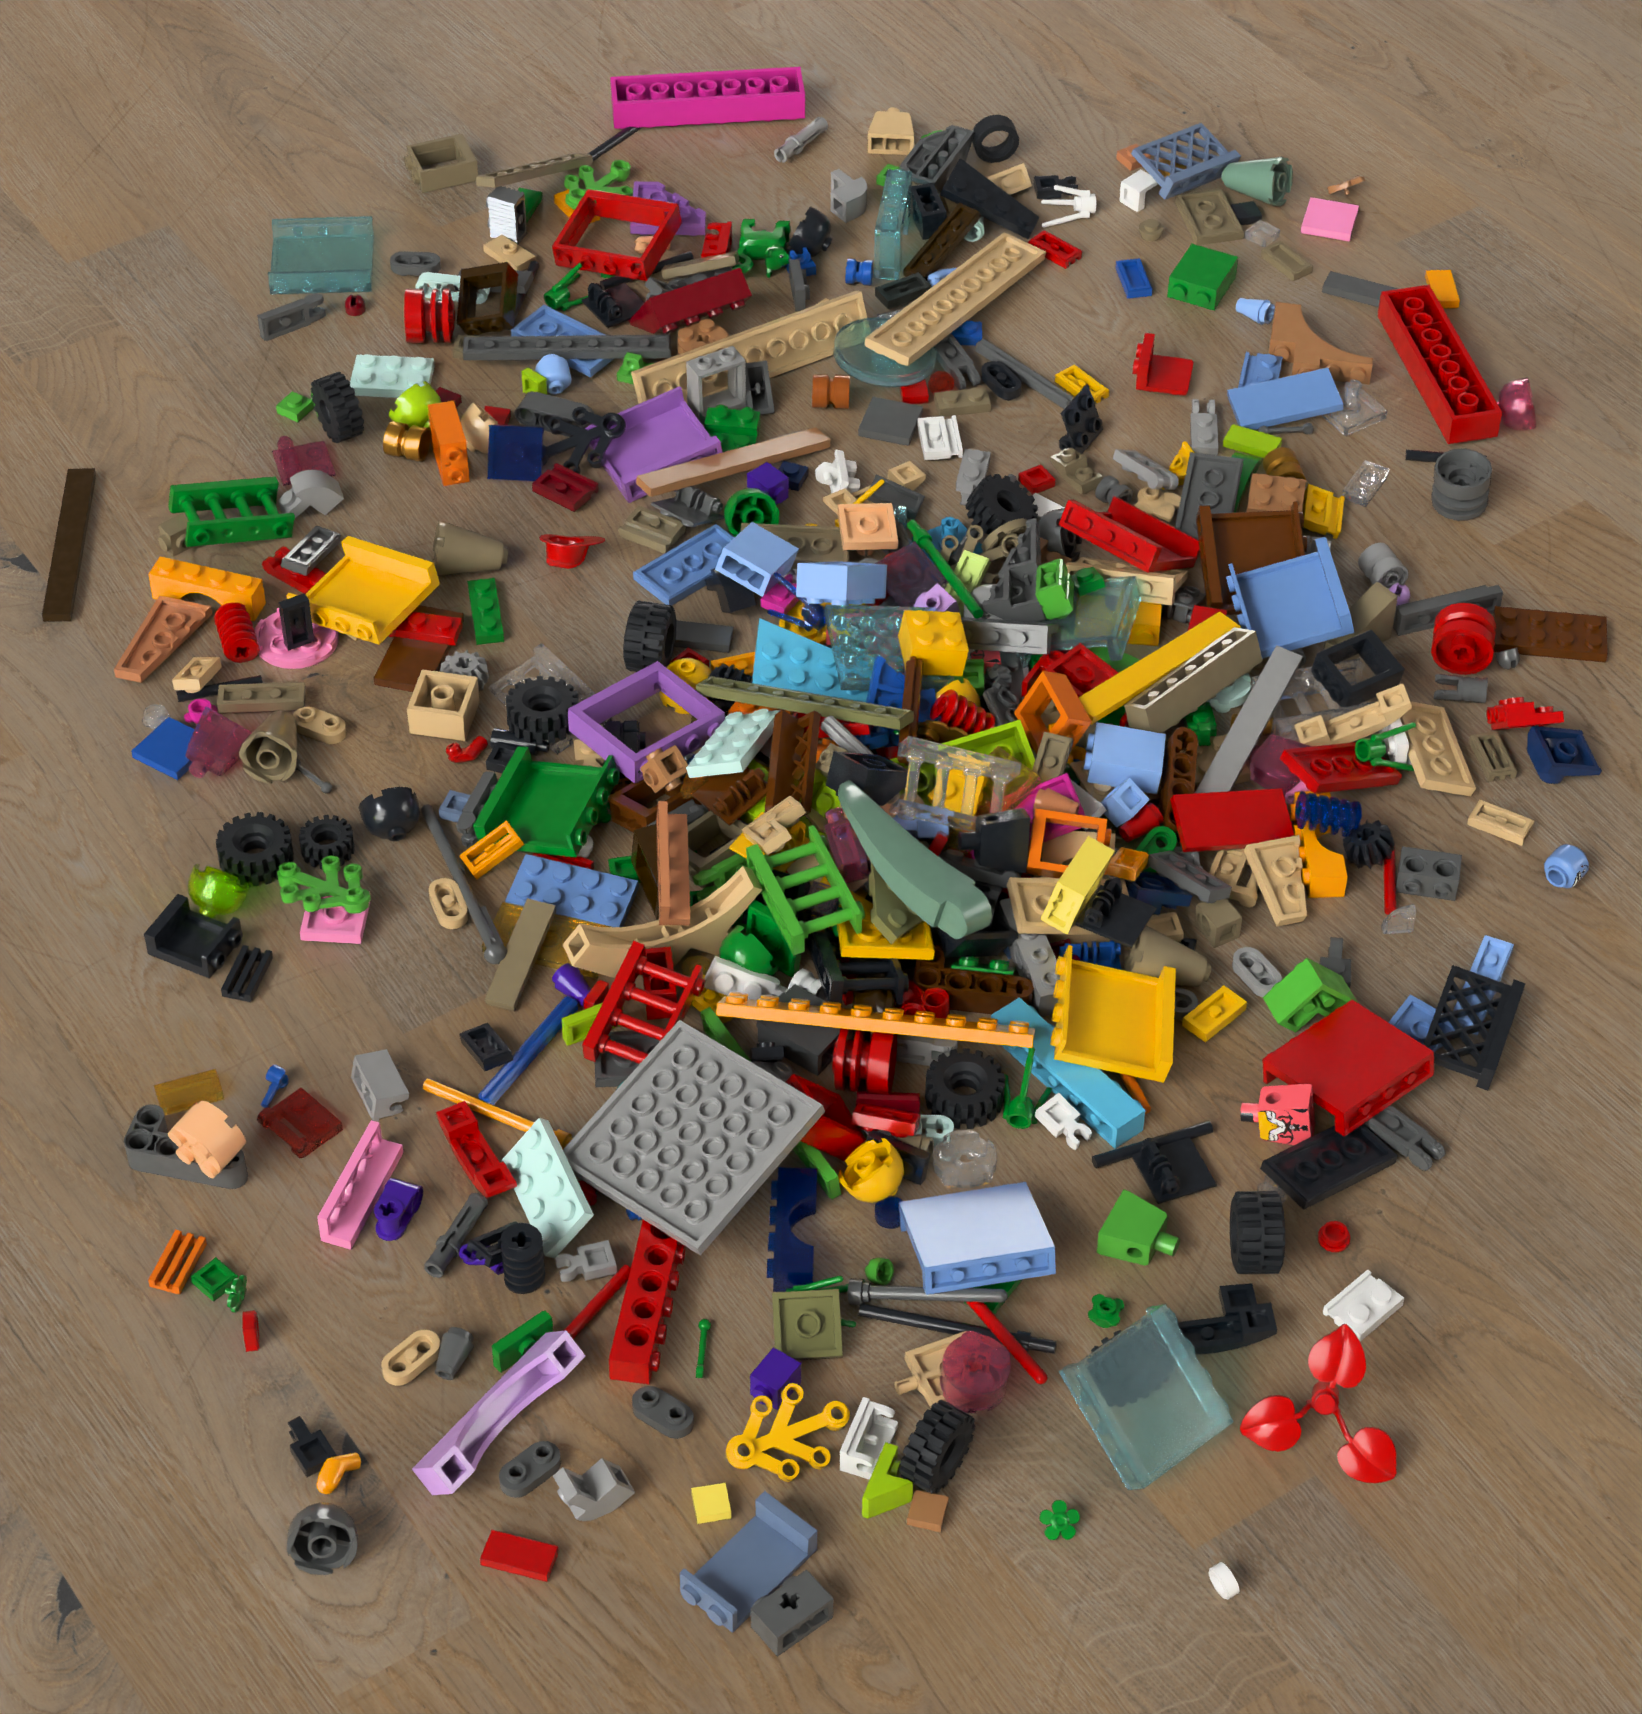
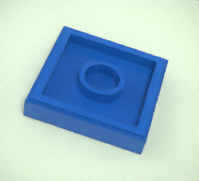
M168 717L132 750V757L178 780L215 746L214 739Z

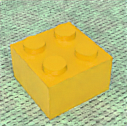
M904 610L898 639L905 670L906 662L910 660V657L916 656L917 659L923 660V675L962 676L969 649L960 612Z

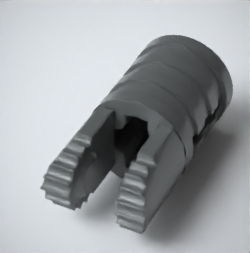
M1446 674L1435 675L1437 683L1457 686V691L1437 690L1434 692V699L1486 702L1488 678H1471Z

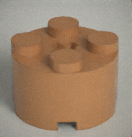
M702 319L699 323L689 325L678 331V355L729 337L724 328L716 325L713 320Z

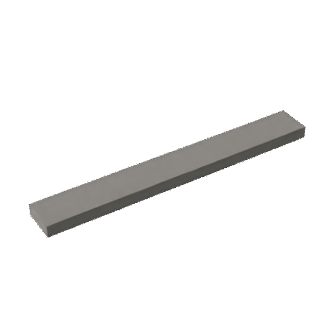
M1276 645L1195 793L1227 792L1232 790L1297 671L1303 656Z

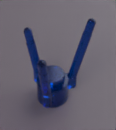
M775 572L774 577L796 596V588L778 572ZM797 597L805 604L801 611V616L804 617L803 620L772 609L767 611L768 614L801 626L808 632L812 628L821 630L831 616L827 608L821 604L807 603V598Z

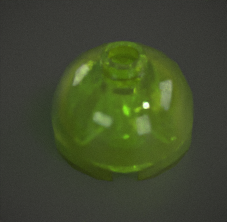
M200 864L193 866L187 884L188 895L192 902L200 907L198 911L200 914L216 918L217 914L228 915L234 913L243 905L251 888L247 882L242 887L237 884L238 877L210 866H206L205 870L202 871L199 870Z

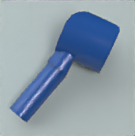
M276 1064L272 1065L266 1073V1080L271 1085L261 1103V1106L264 1108H268L278 1089L285 1088L289 1082L285 1069Z

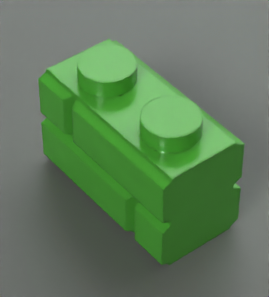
M1059 558L1039 565L1037 568L1035 595L1039 604L1042 605V610L1047 619L1067 617L1073 610L1074 582L1070 573H1068L1064 560Z

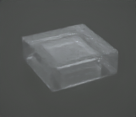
M1259 220L1245 231V238L1265 248L1279 237L1280 229Z

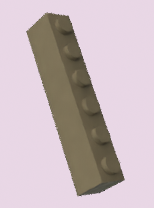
M1232 628L1124 704L1129 728L1163 733L1171 726L1177 725L1189 713L1195 712L1203 703L1215 698L1216 694L1224 688L1233 685L1234 681L1242 675L1251 672L1252 668L1263 661L1256 631Z

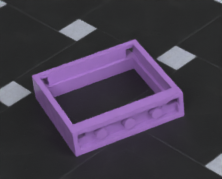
M658 661L568 708L569 731L603 759L606 760L609 755H613L616 768L633 783L643 780L642 771L640 773L638 771L648 762L647 755L659 748L665 751L676 745L684 757L703 747L716 728L725 720V712ZM660 691L698 719L638 753L633 752L599 725Z

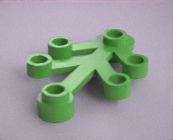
M615 160L611 164L610 173L597 182L594 181V169L591 166H580L578 176L572 174L565 176L564 187L569 189V193L565 197L566 204L575 210L588 189L633 196V189L628 186L607 187L615 181H625L630 175L631 165L624 160ZM580 179L584 180L586 189L579 188Z
M327 856L321 860L323 872L326 873V881L301 872L300 867L294 862H285L279 866L277 876L279 885L282 887L280 893L284 903H294L302 900L304 910L307 912L343 906L348 913L355 914L361 913L369 907L371 896L368 890L362 889L360 886V880L363 878L359 864H349L343 869L345 880L348 882V889L339 886L338 872L341 867L337 856ZM302 884L310 888L299 890L297 886ZM333 896V897L321 899V897Z

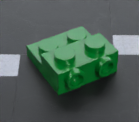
M718 405L715 408L708 407L704 428L711 437L717 436L721 442L723 452L756 444L760 432V411H755L750 407H744L741 410L729 409L725 405Z

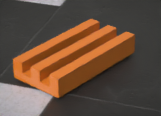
M175 1229L148 1279L149 1287L180 1295L207 1245L206 1237L199 1236L196 1239L194 1234L187 1233L184 1236L182 1231ZM189 1247H193L175 1283L170 1284L175 1273L179 1270Z

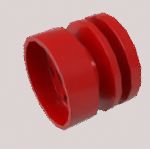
M423 289L405 290L404 322L407 343H425L427 332L432 333L434 343H439L440 331H443L445 343L452 342V335L455 329V304L450 289H443L442 300H439L437 289L432 290L431 300H426Z
M841 1028L838 1040L835 1043L832 1063L835 1090L845 1091L848 1077H850V1089L852 1092H857L861 1080L866 1079L869 1094L890 1095L896 1068L897 1034L873 1032L871 1041L867 1042L865 1031L856 1030L855 1038L852 1040V1029Z

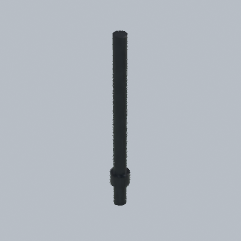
M863 1303L859 1307L858 1316L953 1335L967 1331L970 1338L1002 1344L987 1327ZM1026 1331L1010 1332L1027 1352L1029 1349L1055 1354L1057 1341L1031 1336V1332Z

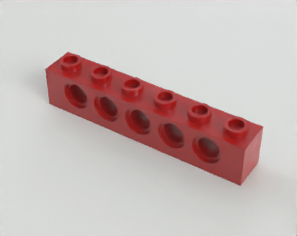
M644 1219L610 1351L609 1376L612 1380L650 1385L652 1372H658L661 1352H657L659 1344L664 1345L666 1341L667 1325L664 1324L665 1317L670 1318L672 1315L673 1298L670 1295L671 1291H677L680 1272L676 1271L678 1264L683 1265L686 1246Z

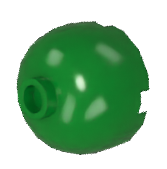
M744 488L736 491L728 499L724 507V519L728 530L734 537L741 532V523L779 524L780 512L775 501L768 493L757 488Z
M737 925L722 941L719 957L734 962L750 971L774 976L779 971L778 965L771 966L770 962L774 959L752 933L745 936L741 933L744 927Z

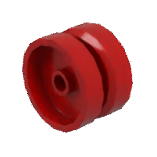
M1471 603L1451 604L1442 609L1435 617L1431 647L1434 662L1441 669L1460 675L1475 674L1487 668L1492 662L1496 635L1494 617L1485 608Z

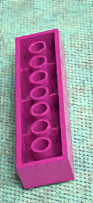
M801 67L610 77L614 129H624L626 127L652 128L655 126L675 127L678 125L709 123L724 124L728 122L747 123L750 121L796 120L805 118V90Z

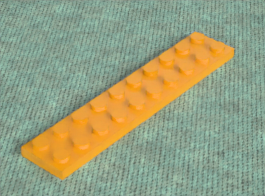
M730 992L729 995L724 996L717 1003L716 1016L1028 1048L1033 1047L1035 1028H1030L1029 1022L1010 1021L1009 1025L997 1024L998 1019L980 1017L978 1022L966 1021V1016L948 1014L946 1019L935 1018V1013L927 1011H916V1015L912 1016L903 1015L904 1010L898 1008H885L883 1012H872L873 1007L868 1005H854V1008L844 1009L841 1008V1003L826 1001L823 1002V1005L814 1006L810 1005V1000L792 998L791 1002L785 1003L779 1002V997L761 995L756 1000L748 999V994L741 992Z

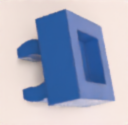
M806 247L803 248V254H796L794 250L790 251V260L799 259L801 269H806V276L816 275V265ZM789 264L784 265L789 273Z

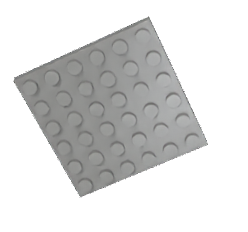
M679 1020L568 1143L563 1152L575 1176L701 1256L825 1113V1110L821 1103Z

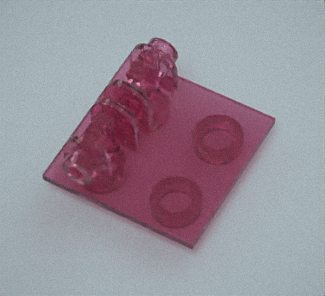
M281 436L277 442L278 450L272 451L283 486L291 485L290 477L305 470H319L330 476H336L324 441L294 446L291 438Z

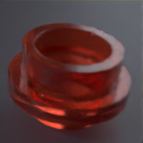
M937 371L931 375L928 381L929 390L933 395L937 392L952 391L954 379L946 371Z

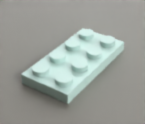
M759 709L749 714L734 712L727 715L725 720L716 728L713 735L705 742V745L695 754L693 760L686 767L689 778L743 772L773 734L775 714L780 712V710L769 711L768 709Z
M538 1118L501 1162L504 1161L517 1182V1187L514 1190L530 1224L536 1227L542 1234L544 1255L556 1258L594 1214L549 1121Z

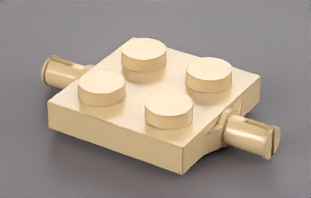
M967 1331L905 1352V1362L912 1376L895 1381L896 1392L898 1395L917 1389L924 1395L930 1408L932 1404L938 1403L939 1400L953 1405L994 1390L995 1385L987 1369V1364L1004 1359V1351L1001 1349V1345L981 1351L980 1348L973 1344Z

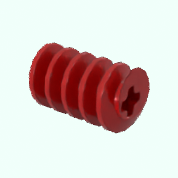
M231 602L220 606L215 613L214 620L224 655L227 659L237 663L253 660L259 654L260 647L250 614L246 611L245 605Z
M952 689L941 694L930 711L931 720L939 716L938 721L945 724L948 722L949 727H958L969 735L994 728L995 726L993 714L986 713L983 708L977 707L974 702L967 701L966 697L958 696V693Z

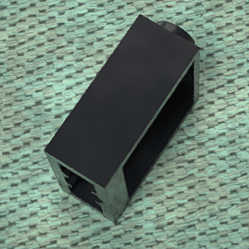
M1372 629L1318 652L1311 668L1314 678L1324 686L1331 699L1337 702L1343 711L1377 697L1376 693L1399 685L1405 670ZM1359 654L1375 673V676L1351 686L1334 664Z

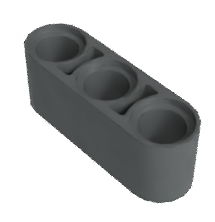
M531 391L525 395L516 408L515 417L525 426L550 432L547 424L552 417H560L564 422L585 429L591 424H576L572 417V412L577 407H584L591 413H594V411L582 403ZM579 414L577 418H582L585 414ZM556 423L553 428L559 427L560 423ZM561 433V434H560V435L572 437V436H569V435L564 434V433Z

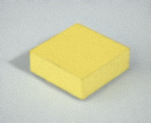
M726 1483L691 1488L697 1524L732 1519Z

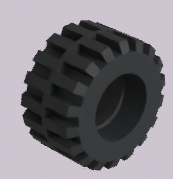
M640 600L635 603L630 611L624 635L623 657L627 670L638 672L657 661L665 667L669 665L673 655L677 627L676 614L672 605Z
M1237 1191L1233 1196L1230 1208V1249L1232 1263L1237 1274H1279L1283 1266L1285 1256V1218L1282 1200L1277 1191Z

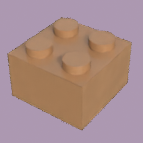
M1252 473L1247 512L1291 510L1294 501H1297L1298 510L1302 512L1306 480Z

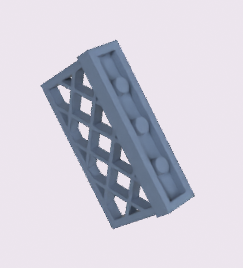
M1202 123L1134 148L1131 153L1162 187L1159 194L1164 200L1221 178L1223 169L1229 163L1238 162L1241 157L1236 150L1228 152ZM1199 133L1205 140L1193 137V135ZM1177 140L1187 142L1188 147L1177 144ZM1193 145L1203 147L1204 152L1193 149ZM1160 147L1171 149V153L1160 150ZM1209 150L1216 151L1220 156L1209 154ZM1176 151L1187 154V158L1176 155ZM1144 153L1153 155L1154 160L1146 158ZM1192 156L1203 159V162L1200 163L1192 160ZM1159 158L1171 161L1170 165L1159 162ZM1175 163L1185 165L1187 169L1175 167ZM1158 169L1169 172L1170 175L1164 177Z

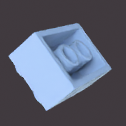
M844 561L798 563L796 597L807 598V603L823 604L824 602L832 603L831 605L875 604V599L886 598L887 564Z

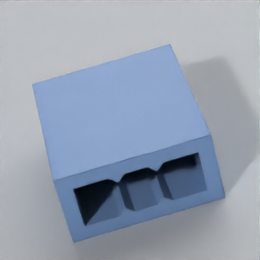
M751 522L723 548L715 570L763 597L791 570L799 548Z
M1096 722L1094 734H1088L1086 750L1091 751V753L1086 752L1083 767L1084 770H1089L1087 782L1116 787L1131 778L1143 792L1157 794L1162 775L1166 734Z

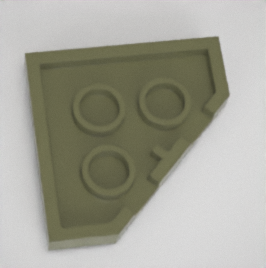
M871 862V873L868 876L869 896L873 897V909L870 911L871 922L890 944H893L924 922V920L914 913L891 890Z

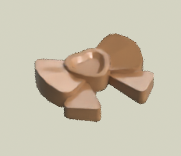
M1358 175L1346 182L1329 186L1327 189L1329 194L1344 189L1345 195L1350 194L1348 187L1365 181V178Z

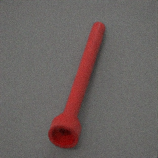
M966 1302L1037 1384H1045L1048 1380L1047 1374L984 1302Z

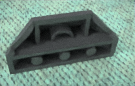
M951 125L946 127L944 131L935 132L920 139L900 164V170L917 185L934 183L937 192L941 194L959 159L961 158L966 162L974 138V131Z

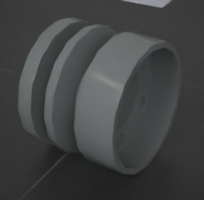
M1462 448L1452 449L1438 457L1434 468L1431 501L1432 506L1440 515L1448 519L1462 521L1479 517L1486 510L1492 476L1491 463L1486 456L1475 450Z

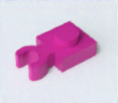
M793 574L786 575L783 585H774L761 598L762 608L785 617L798 603L799 597H796L797 583H793Z

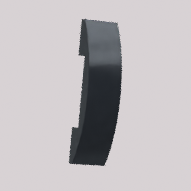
M1271 1302L1239 1306L1238 1314L1175 1323H1173L1172 1315L1138 1319L1139 1325H1145L1146 1328L1150 1326L1157 1331L1171 1355H1200L1224 1352L1260 1342L1277 1334Z

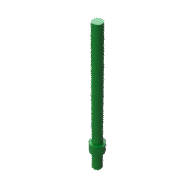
M910 520L907 523V528L913 534L914 542L919 548L924 549L973 617L976 619L981 618L984 611L932 543L931 535L927 530L922 529L916 520Z

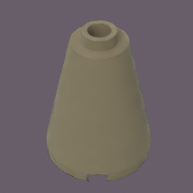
M438 521L433 544L434 559H432L438 576L498 570L501 568V564L507 563L508 548H503V542L445 521Z
M283 710L273 712L242 743L239 757L244 764L243 769L253 779L272 784V781L281 780L283 782L293 775L298 763L297 721L291 713Z
M1145 926L1131 948L1130 955L1126 956L1124 971L1159 978L1164 966L1176 968L1175 986H1200L1202 981L1207 982L1211 971V964L1207 963L1206 956L1148 926Z

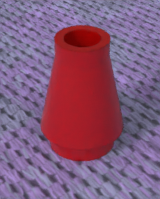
M1148 803L1133 818L1119 827L1118 831L1120 836L1129 843L1135 838L1148 834L1153 828L1160 826L1164 819L1160 810L1154 804Z

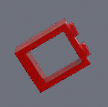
M793 1074L785 1081V1083L821 1103L825 1110V1113L800 1140L801 1142L845 1161L857 1147L866 1141L860 1128L857 1125L851 1124L852 1115L839 1094L796 1074Z

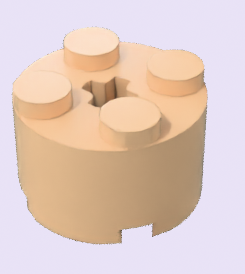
M200 1101L193 1105L168 1132L169 1138L179 1147L176 1150L177 1156L186 1164H191L193 1161L198 1163L202 1172L210 1178H214L224 1169L246 1144V1139L236 1124L232 1129L225 1122L228 1116L223 1111L206 1101Z

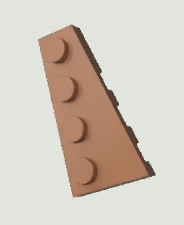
M159 595L115 666V677L142 683L212 615L211 606Z

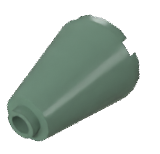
M1284 157L1233 162L1223 169L1221 179L1227 188L1269 205L1281 207L1287 200L1283 199L1285 192L1290 193L1293 169L1292 165H1287L1286 161H1289V159Z

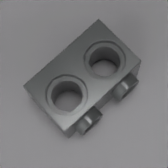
M1402 846L1396 892L1455 901L1460 879L1462 855Z

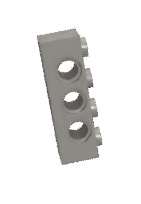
M1010 898L1000 900L997 918L1017 931ZM1018 934V938L1008 946L1010 956L1019 976L1029 979L1033 984L1032 1007L1036 1009L1041 1017L1052 1015L1054 1006L1058 1003V998L1053 997L1054 987L1057 979H1060L1059 975L1055 974L1056 957L1046 934Z

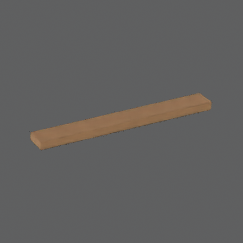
M815 427L638 475L636 484L650 497L755 469L766 462L773 464L830 448L831 439Z

